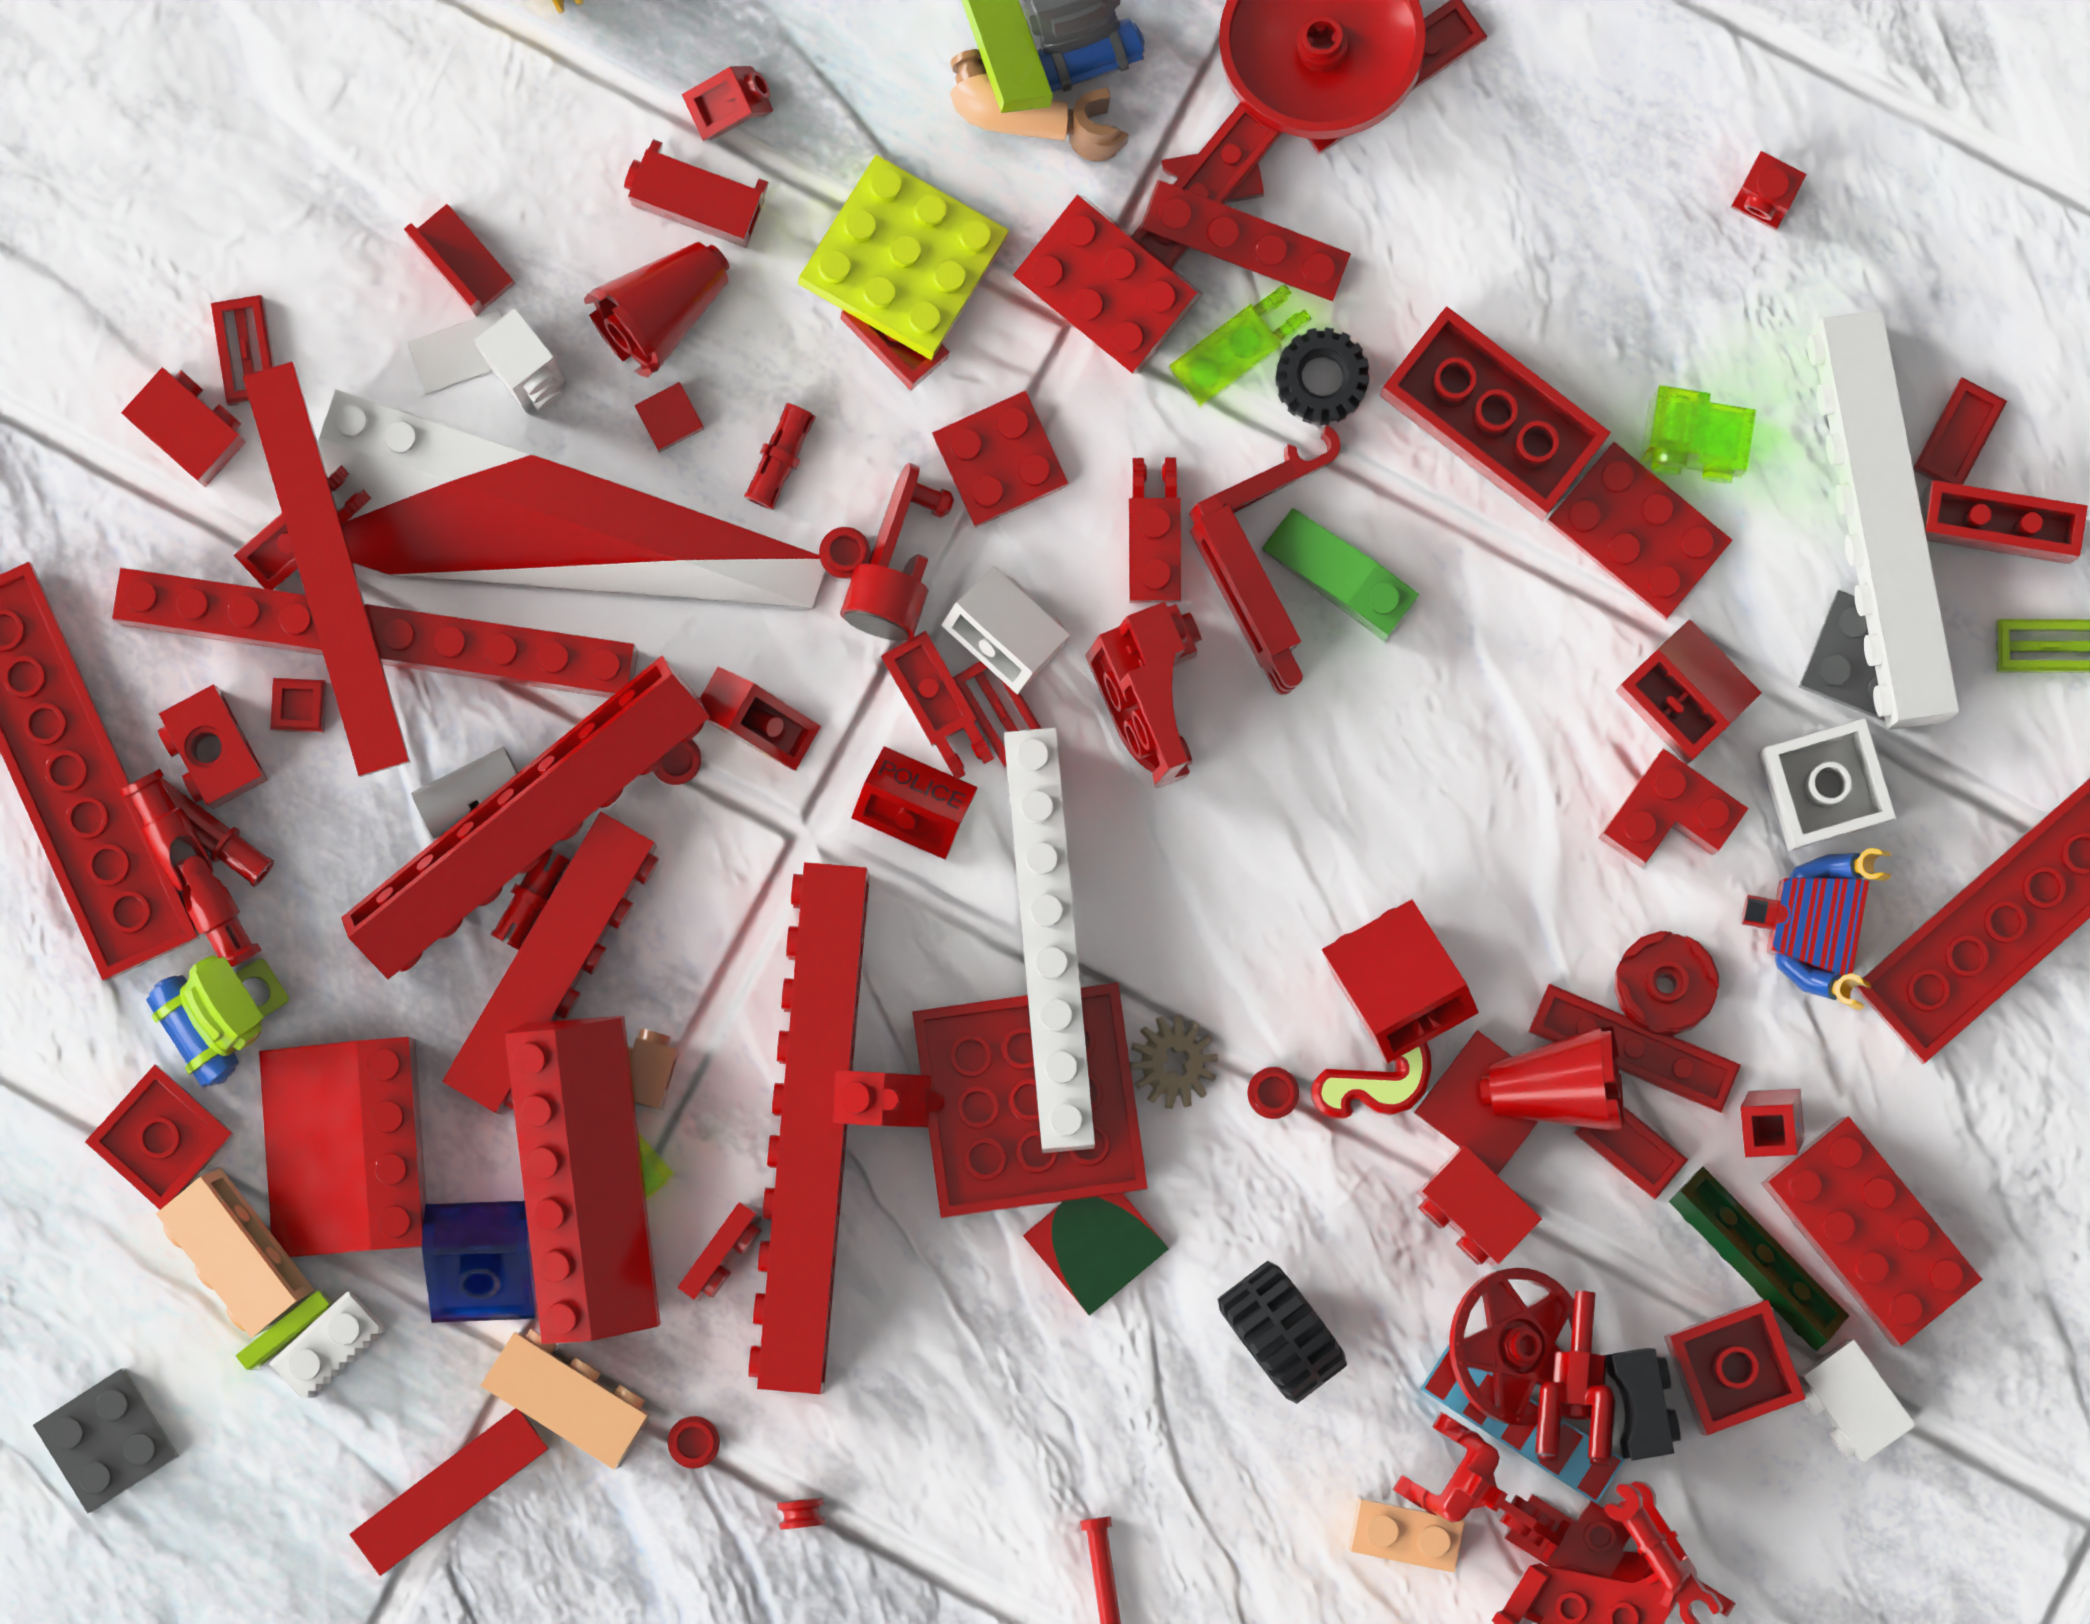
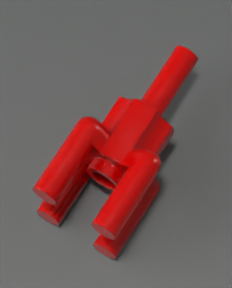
M1575 1291L1571 1350L1554 1353L1552 1381H1546L1540 1387L1535 1454H1537V1460L1558 1462L1561 1417L1591 1420L1588 1448L1590 1464L1611 1466L1615 1398L1612 1389L1605 1385L1607 1357L1591 1353L1596 1293Z

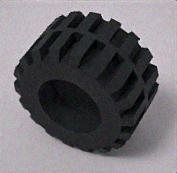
M1267 1260L1217 1298L1219 1310L1225 1320L1286 1399L1298 1404L1347 1366L1345 1353L1308 1301L1278 1265Z

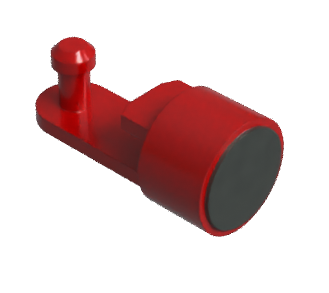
M910 462L904 466L894 486L869 563L856 565L840 610L841 617L853 627L870 635L895 641L913 639L929 593L927 586L921 582L928 562L926 556L919 553L914 555L906 563L903 572L888 568L909 504L912 502L932 510V515L942 518L949 514L954 502L950 491L943 488L937 491L918 483L920 467Z

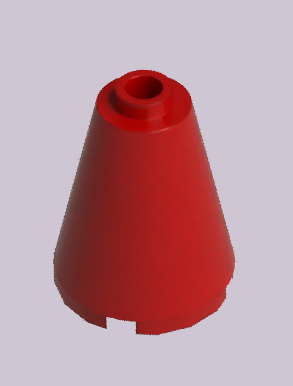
M695 242L593 289L586 295L584 302L585 305L594 303L596 310L589 314L601 337L623 362L631 356L641 365L634 372L649 378L660 369L727 285L729 279L726 271L730 266L725 256L716 246L710 244L706 247L700 242Z
M1599 1027L1491 1063L1489 1065V1074L1480 1076L1483 1106H1493L1494 1115L1500 1117L1610 1131L1622 1130L1624 1124L1623 1087L1616 1058L1619 1057L1614 1027Z

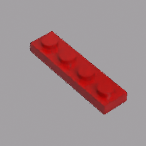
M1161 180L1156 182L1139 228L1332 302L1351 253Z

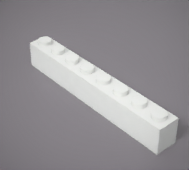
M1883 309L1823 317L1811 331L1812 335L1808 336L1807 350L1811 364L1813 366L1818 365L1821 385L1817 386V404L1821 415L1828 416L1831 434L1826 437V451L1830 464L1837 465L1840 484L1836 486L1835 490L1836 504L1840 515H1846L1850 534L1845 537V551L1849 564L1851 566L1856 565L1859 585H1856L1854 590L1856 609L1860 616L1865 615L1869 635H1866L1864 638V652L1868 665L1875 666L1878 686H1875L1873 691L1875 709L1879 717L1884 716L1887 730L1947 722L1959 712V706Z
M1056 728L1004 732L1042 1153L1094 1149L1095 1141Z

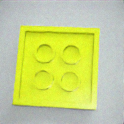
M875 155L801 272L798 285L932 360L1007 239L1009 230L882 157Z

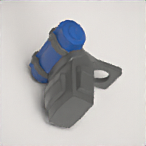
M1024 0L1027 22L1033 34L1040 36L1042 48L1037 50L1052 92L1060 89L1064 93L1072 90L1073 85L1117 69L1121 72L1128 70V64L1144 60L1145 40L1142 32L1129 18L1119 20L1116 15L1115 9L1120 5V0Z

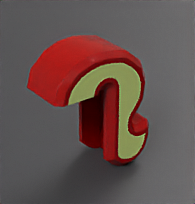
M1426 1042L1395 1059L1394 1072L1325 1069L1317 1076L1310 1089L1311 1100L1315 1108L1326 1117L1343 1120L1350 1117L1353 1113L1350 1106L1352 1100L1358 1101L1375 1114L1392 1116L1410 1110L1427 1090L1432 1070L1431 1051L1428 1043Z

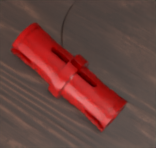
M785 404L779 419L780 421L769 443H763L759 452L762 455L761 461L753 480H751L744 494V498L769 510L775 509L781 490L791 470H797L801 460L797 457L816 419L815 415L796 405Z
M550 848L543 853L541 861L526 873L521 884H514L510 891L514 896L497 926L490 933V935L503 942L512 924H517L507 942L508 945L517 950L520 949L540 910H543L546 905L547 898L566 865L571 861L558 853L549 870L544 871L547 862L554 852Z

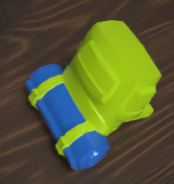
M214 955L209 956L192 966L189 971L190 978L188 980L183 975L162 979L154 985V989L146 999L153 1011L151 1017L155 1023H161L187 1063L184 1068L189 1075L193 1074L202 1087L225 1083L239 1064L234 1051L236 1049L240 1051L258 1039L262 1031L261 1022L263 1018L278 1010L289 1001V996L264 959H258L235 973L224 956L221 958ZM257 978L268 986L269 999L264 1005L256 1006L243 985L245 980Z

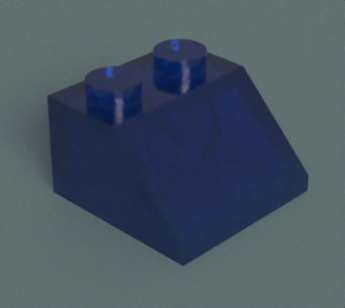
M525 1201L425 1204L422 1255L431 1323L536 1319V1291Z

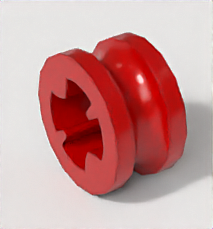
M823 1498L777 1503V1510L782 1511L784 1514L783 1521L779 1523L780 1530L826 1524V1517L821 1516L819 1513L820 1506L824 1504Z

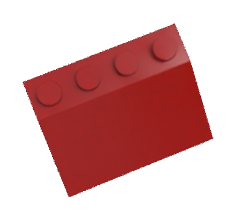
M396 1037L259 1051L271 1234L288 1256L303 1257L430 1247L416 1040L411 1037Z

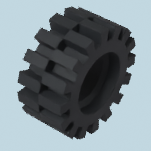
M1325 327L1324 331H1317L1316 328L1307 330V333L1302 336L1298 334L1291 340L1288 346H1285L1277 364L1275 383L1278 387V396L1281 402L1287 405V411L1293 416L1297 414L1303 418V422L1311 424V421L1320 422V425H1329L1331 421L1337 420L1338 423L1346 419L1348 414L1354 413L1359 407L1369 384L1368 359L1364 358L1362 354V347L1358 342L1354 344L1350 340L1351 336L1345 332H1342V334L1333 332L1334 328ZM1325 357L1336 362L1342 371L1343 379L1341 386L1334 393L1325 396L1310 392L1302 379V371L1309 361Z

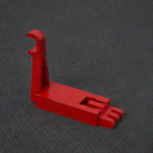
M1328 425L1322 429L1320 437L1327 445L1326 453L1306 461L1299 457L1297 447L1287 444L1284 448L1285 462L1197 503L1189 513L1194 524L1189 533L1260 667L1264 669L1275 692L1280 695L1289 694L1302 681V672L1291 653L1302 641L1234 514L1330 465L1338 456L1341 444L1336 431Z

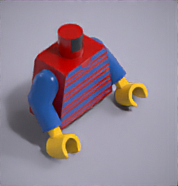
M1875 848L1866 849L1861 854H1827L1796 866L1789 878L1779 881L1776 899L1747 894L1742 912V925L1770 930L1766 952L1775 956L1777 968L1800 990L1832 1000L1838 999L1854 1010H1861L1865 1005L1850 998L1853 988L1859 985L1871 988L1869 982L1853 974L1870 881L1860 878L1864 876L1867 879L1887 881L1891 877V874L1876 873L1874 871V862L1879 856H1891L1889 851Z

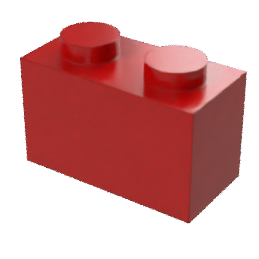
M162 367L125 407L121 414L205 488L246 443L236 432L242 423L220 404L211 410L197 397L204 390L182 370L173 377Z

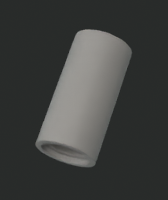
M503 746L411 792V795L426 827L435 839L444 834L509 781L518 771L506 748Z

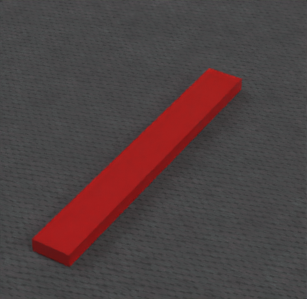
M291 361L242 376L358 776L363 777L410 763L411 761L295 363Z

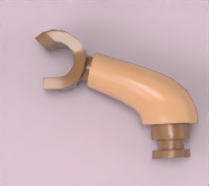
M979 49L961 52L950 61L953 72L957 74L955 77L957 85L950 93L956 111L972 125L988 131L1065 141L1066 135H1069V142L1073 150L1082 158L1091 161H1105L1114 157L1128 142V133L1115 126L1093 123L1089 119L1092 116L1108 112L1111 98L1108 87L1083 94L1076 101L1073 109H1068L1067 102L1052 99L1049 108L1001 113Z

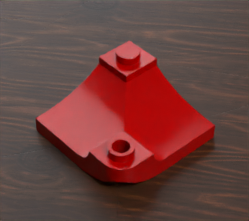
M1165 601L1126 616L1119 627L1099 634L1085 654L1123 744L1140 765L1153 773L1152 777L1155 788H1161L1186 778L1190 774L1188 766L1192 764V756L1188 745L1178 733L1172 694L1174 661L1185 650L1183 643L1187 641V634L1181 618L1176 612L1170 614Z

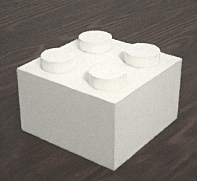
M1866 718L1768 746L1758 753L1788 852L1886 824L1896 818Z

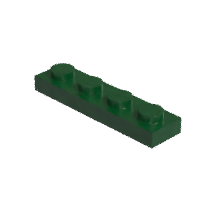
M1704 1166L1696 1171L1668 1201L1682 1215L1684 1220L1691 1224L1719 1255L1754 1288L1762 1299L1769 1300L1771 1307L1815 1352L1829 1342L1850 1316Z

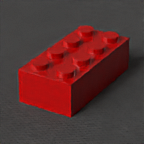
M1448 306L1443 309L1388 379L1380 393L1382 399L1542 522L1611 434L1608 429Z
M1849 1116L1837 1120L1799 1151L1797 1155H1794L1760 1183L1893 1346L1904 1345L1983 1280Z

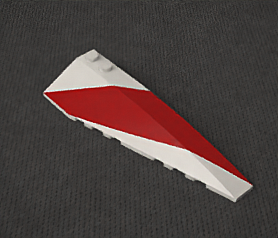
M335 389L318 438V445L327 476L341 465L349 473L346 481L337 490L332 491L337 510L339 511L353 494L359 493L363 489L371 497L357 513L344 523L346 526L343 528L353 564L388 576L424 577L448 581H476L500 585H528L539 588L617 594H645V596L697 598L698 600L736 601L746 602L747 604L813 609L826 573L821 565L818 554L580 470Z

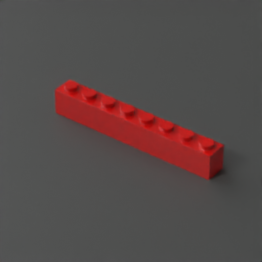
M660 656L344 914L341 920L348 938L387 980L398 971L404 972L412 968L420 960L425 949L436 940L445 939L455 933L461 926L463 918L478 906H486L493 902L507 882L519 873L524 874L532 870L541 861L545 851L559 840L565 841L574 836L588 816L599 807L606 808L613 804L621 796L623 788L637 776L646 775L655 770L662 762L664 754L679 742H687L694 738L703 728L704 722L710 718L700 697L664 656Z

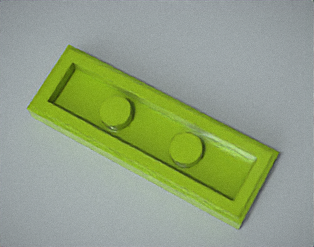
M961 0L1000 112L1007 113L1049 108L1053 94L1019 0Z

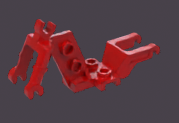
M1440 1412L1432 1428L1467 1449L1465 1457L1440 1495H1434L1402 1474L1392 1489L1424 1509L1427 1513L1439 1515L1451 1523L1460 1522L1471 1509L1484 1506L1495 1512L1500 1509L1504 1514L1499 1521L1509 1527L1504 1538L1549 1567L1633 1583L1647 1578L1654 1573L1644 1555L1640 1556L1635 1551H1623L1624 1546L1631 1537L1630 1533L1622 1521L1610 1518L1604 1508L1592 1500L1587 1502L1576 1521L1533 1494L1529 1496L1527 1501L1518 1495L1514 1496L1511 1503L1506 1501L1505 1498L1508 1494L1497 1488L1494 1476L1500 1459L1498 1450L1485 1442L1477 1432L1471 1431L1443 1412ZM1701 1581L1704 1588L1715 1593L1721 1602L1723 1610L1719 1613L1728 1617L1736 1603Z
M1634 1481L1630 1485L1619 1484L1616 1486V1492L1625 1500L1619 1502V1504L1609 1503L1605 1505L1604 1510L1610 1518L1622 1521L1639 1547L1637 1552L1640 1556L1644 1555L1654 1571L1653 1574L1633 1583L1544 1566L1541 1563L1530 1565L1503 1610L1496 1612L1491 1621L1494 1624H1532L1533 1622L1537 1624H1665L1678 1603L1679 1615L1685 1624H1700L1692 1613V1605L1696 1600L1706 1602L1713 1615L1721 1612L1723 1606L1715 1593L1704 1588L1697 1577V1569L1676 1539L1678 1534L1675 1530L1671 1531L1656 1508L1657 1501L1654 1489L1646 1482Z

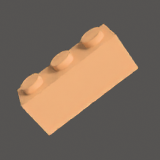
M221 1167L200 1176L156 1213L164 1224L163 1229L168 1239L175 1246L185 1251L195 1264V1271L201 1282L208 1288L215 1290L227 1306V1314L231 1321L239 1329L246 1331L251 1338L271 1328L315 1292V1289Z
M530 1329L526 1336L519 1332H514L480 1386L607 1466L617 1469L651 1415L641 1409L646 1400L621 1384L618 1385L614 1392L599 1383L597 1379L601 1372L576 1356L570 1364L553 1354L557 1344H542L541 1334L535 1330Z

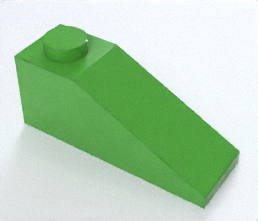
M1294 508L1290 510L1261 549L1384 642H1386L1419 596L1418 592L1379 563Z

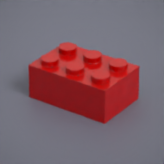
M1078 194L1012 275L1132 374H1139L1203 295L1199 289L1085 196Z

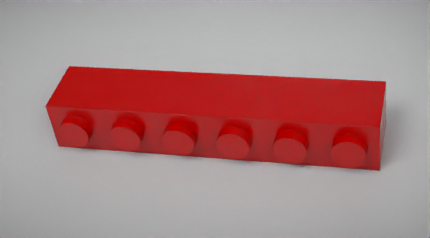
M600 811L442 1080L444 1084L496 1114L501 1115L505 1106L514 1110L505 1033L524 1023L556 1021L558 1016L566 1020L581 995L580 992L575 990V987L584 971L590 975L596 971L607 951V948L601 945V942L611 926L619 930L634 904L627 900L637 881L645 885L659 863L660 858L653 855L658 847L655 842Z

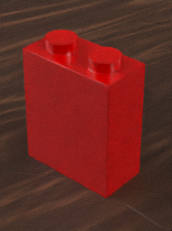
M1413 899L1397 908L1387 910L1379 918L1352 933L1340 936L1335 942L1321 949L1335 981L1387 1064L1479 1013L1466 981Z

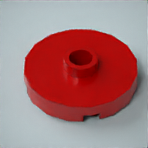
M1658 931L1640 937L1624 952L1615 971L1614 992L1622 1012L1634 1025L1652 1034L1674 1036L1692 1030L1709 1015L1717 998L1719 974L1712 956L1697 940L1688 936L1683 937L1679 934H1672L1673 932ZM1662 977L1668 978L1673 983V992L1664 993L1660 991L1657 986V979Z

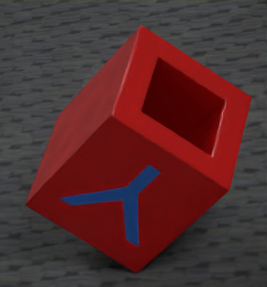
M1801 1089L1748 1091L1740 1106L1745 1157L1797 1155L1805 1140Z

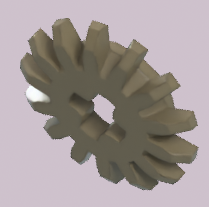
M1174 1015L1173 1028H1169L1163 1016L1156 1018L1159 1032L1154 1033L1144 1026L1140 1032L1148 1040L1146 1045L1134 1042L1132 1044L1131 1050L1141 1053L1142 1059L1139 1062H1130V1070L1142 1069L1144 1077L1134 1084L1137 1089L1148 1084L1153 1087L1147 1098L1152 1103L1161 1094L1166 1095L1165 1108L1173 1109L1176 1097L1179 1095L1184 1108L1192 1106L1190 1092L1192 1089L1200 1098H1204L1207 1095L1204 1086L1200 1082L1201 1077L1214 1082L1217 1076L1205 1069L1204 1063L1217 1062L1218 1055H1204L1202 1051L1213 1039L1210 1035H1206L1197 1041L1195 1037L1200 1024L1192 1021L1186 1032L1184 1031L1183 1019L1180 1015ZM1169 1048L1174 1053L1184 1052L1187 1059L1181 1064L1184 1070L1181 1076L1176 1071L1166 1072L1163 1064L1168 1061L1166 1051Z

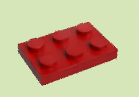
M1614 441L1546 521L1664 621L1733 541Z

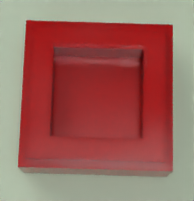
M680 381L634 405L659 453L704 430V426Z
M273 678L270 730L324 733L327 682L325 680Z

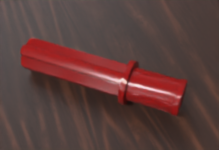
M162 778L161 781L174 805L183 808L203 847L211 853L210 859L214 863L222 861L250 882L251 886H258L272 869L274 860L270 857L268 858L239 836L240 830L237 827L229 829Z

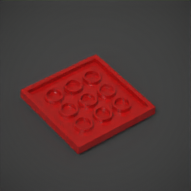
M1118 982L1080 988L1095 1141L1094 1149L1042 1153L1028 995L912 1011L921 1075H931L930 1091H937L944 1097L943 1108L938 1112H929L928 1122L941 1219L1148 1190Z

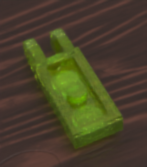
M1286 284L1277 288L1256 305L1249 304L1169 365V370L1199 409L1282 347V342L1289 339L1311 321L1312 318L1306 310L1296 312L1275 331H1272L1262 317L1274 309L1280 308L1293 294Z

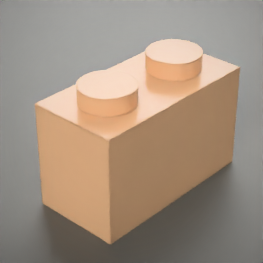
M1358 1498L1348 1550L1455 1573L1465 1521L1461 1520L1460 1522L1451 1523L1439 1515L1429 1514L1426 1511Z

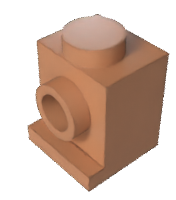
M641 1028L633 1048L628 1047L635 1103L663 1110L679 1054L678 1049L668 1046L670 1036Z

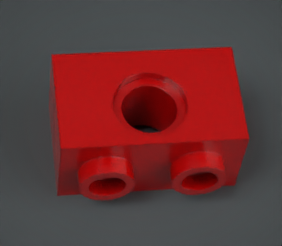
M214 684L158 713L164 724V727L157 730L170 756L174 757L180 754L189 772L181 775L195 803L204 800L207 806L215 809L268 781L221 689ZM208 736L218 737L222 745L219 757L210 763L200 762L196 753L199 742Z

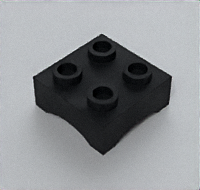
M1642 1348L1605 1355L1607 1357V1373L1619 1388L1624 1403L1625 1423L1619 1440L1622 1458H1631V1461L1675 1454L1673 1442L1681 1441V1434L1675 1409H1666L1663 1390L1671 1388V1378L1666 1357H1657L1655 1348Z

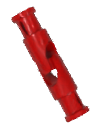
M159 768L122 788L119 792L122 797H129L144 824L141 831L172 885L179 891H182L186 911L198 933L206 935L218 958L224 956L230 966L234 967L262 950L258 943L252 944L237 917L240 910L230 892L218 878L213 876L212 861L183 808L174 805L161 781L164 774ZM175 839H179L190 845L196 856L181 860L174 867L170 860V846Z

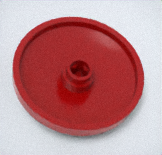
M1227 0L1220 21V57L1223 71L1233 93L1242 105L1263 123L1283 133L1302 138L1334 139L1350 136L1383 121L1405 101L1412 91L1421 72L1425 56V21L1419 0Z

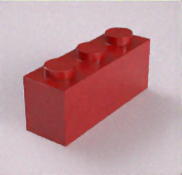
M1933 480L1924 489L1921 513L1927 541L2071 564L2081 555L2088 505Z

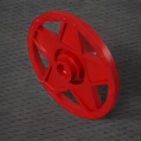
M1529 1268L1498 1270L1474 1283L1462 1297L1456 1308L1449 1336L1450 1359L1456 1380L1468 1400L1480 1412L1495 1421L1516 1426L1537 1424L1538 1410L1524 1414L1535 1385L1541 1386L1546 1381H1552L1554 1353L1563 1352L1555 1342L1567 1319L1569 1320L1571 1331L1573 1323L1574 1299L1555 1279L1540 1271ZM1508 1280L1529 1281L1544 1288L1549 1293L1526 1306ZM1482 1296L1487 1327L1464 1337L1470 1312ZM1468 1368L1493 1373L1495 1405L1479 1391Z

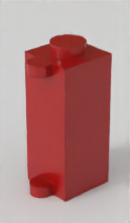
M655 139L651 141L649 148H646L642 161L636 159L632 161L624 182V188L630 190L628 198L632 206L747 248L765 202L764 197L768 189V181L759 178L755 188L660 154L663 142Z
M835 1070L833 1123L928 1128L929 1112L940 1111L944 1106V1097L937 1091H930L931 1075Z

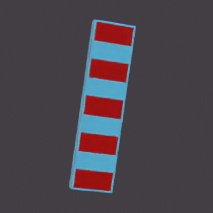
M1447 1345L1420 1387V1390L1596 1504L1625 1461V1459L1612 1452L1611 1466L1591 1465L1588 1458L1589 1436L1562 1418L1558 1462L1537 1460V1454H1535L1537 1424L1523 1426L1508 1425L1495 1421L1480 1412L1464 1395L1456 1380L1451 1364L1449 1345ZM1468 1368L1479 1391L1495 1405L1493 1373ZM1530 1398L1524 1414L1537 1411L1539 1403Z

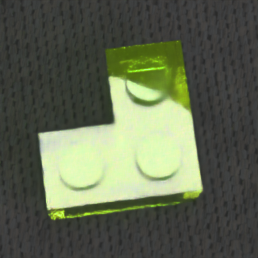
M1659 385L1648 402L1639 461L1651 463L1650 470L1661 474L1681 475L1682 468L1702 471L1701 478L1707 481L1732 483L1733 477L1741 478L1747 471L1756 410L1710 402L1711 393Z

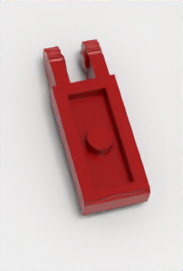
M1165 457V463L1162 465L1165 498H1144L1147 465L1144 463V458H1132V498H1129V603L1181 602V500L1177 498L1176 457Z
M342 465L328 476L332 491L337 490L349 475ZM364 489L359 493L353 494L338 511L342 528L346 526L344 523L371 499ZM282 512L233 555L264 589L274 590L298 569Z
M926 630L913 637V639L881 655V659L932 747L936 745L955 780L965 776L966 773L960 757L957 753L953 752L947 738L964 729L971 742L970 746L973 752L983 764L994 759L975 725V722H977L975 715Z

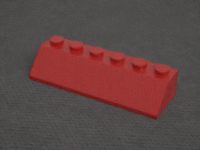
M625 1016L524 1023L506 1032L505 1040L542 1344L594 1341L658 1327L661 1325Z

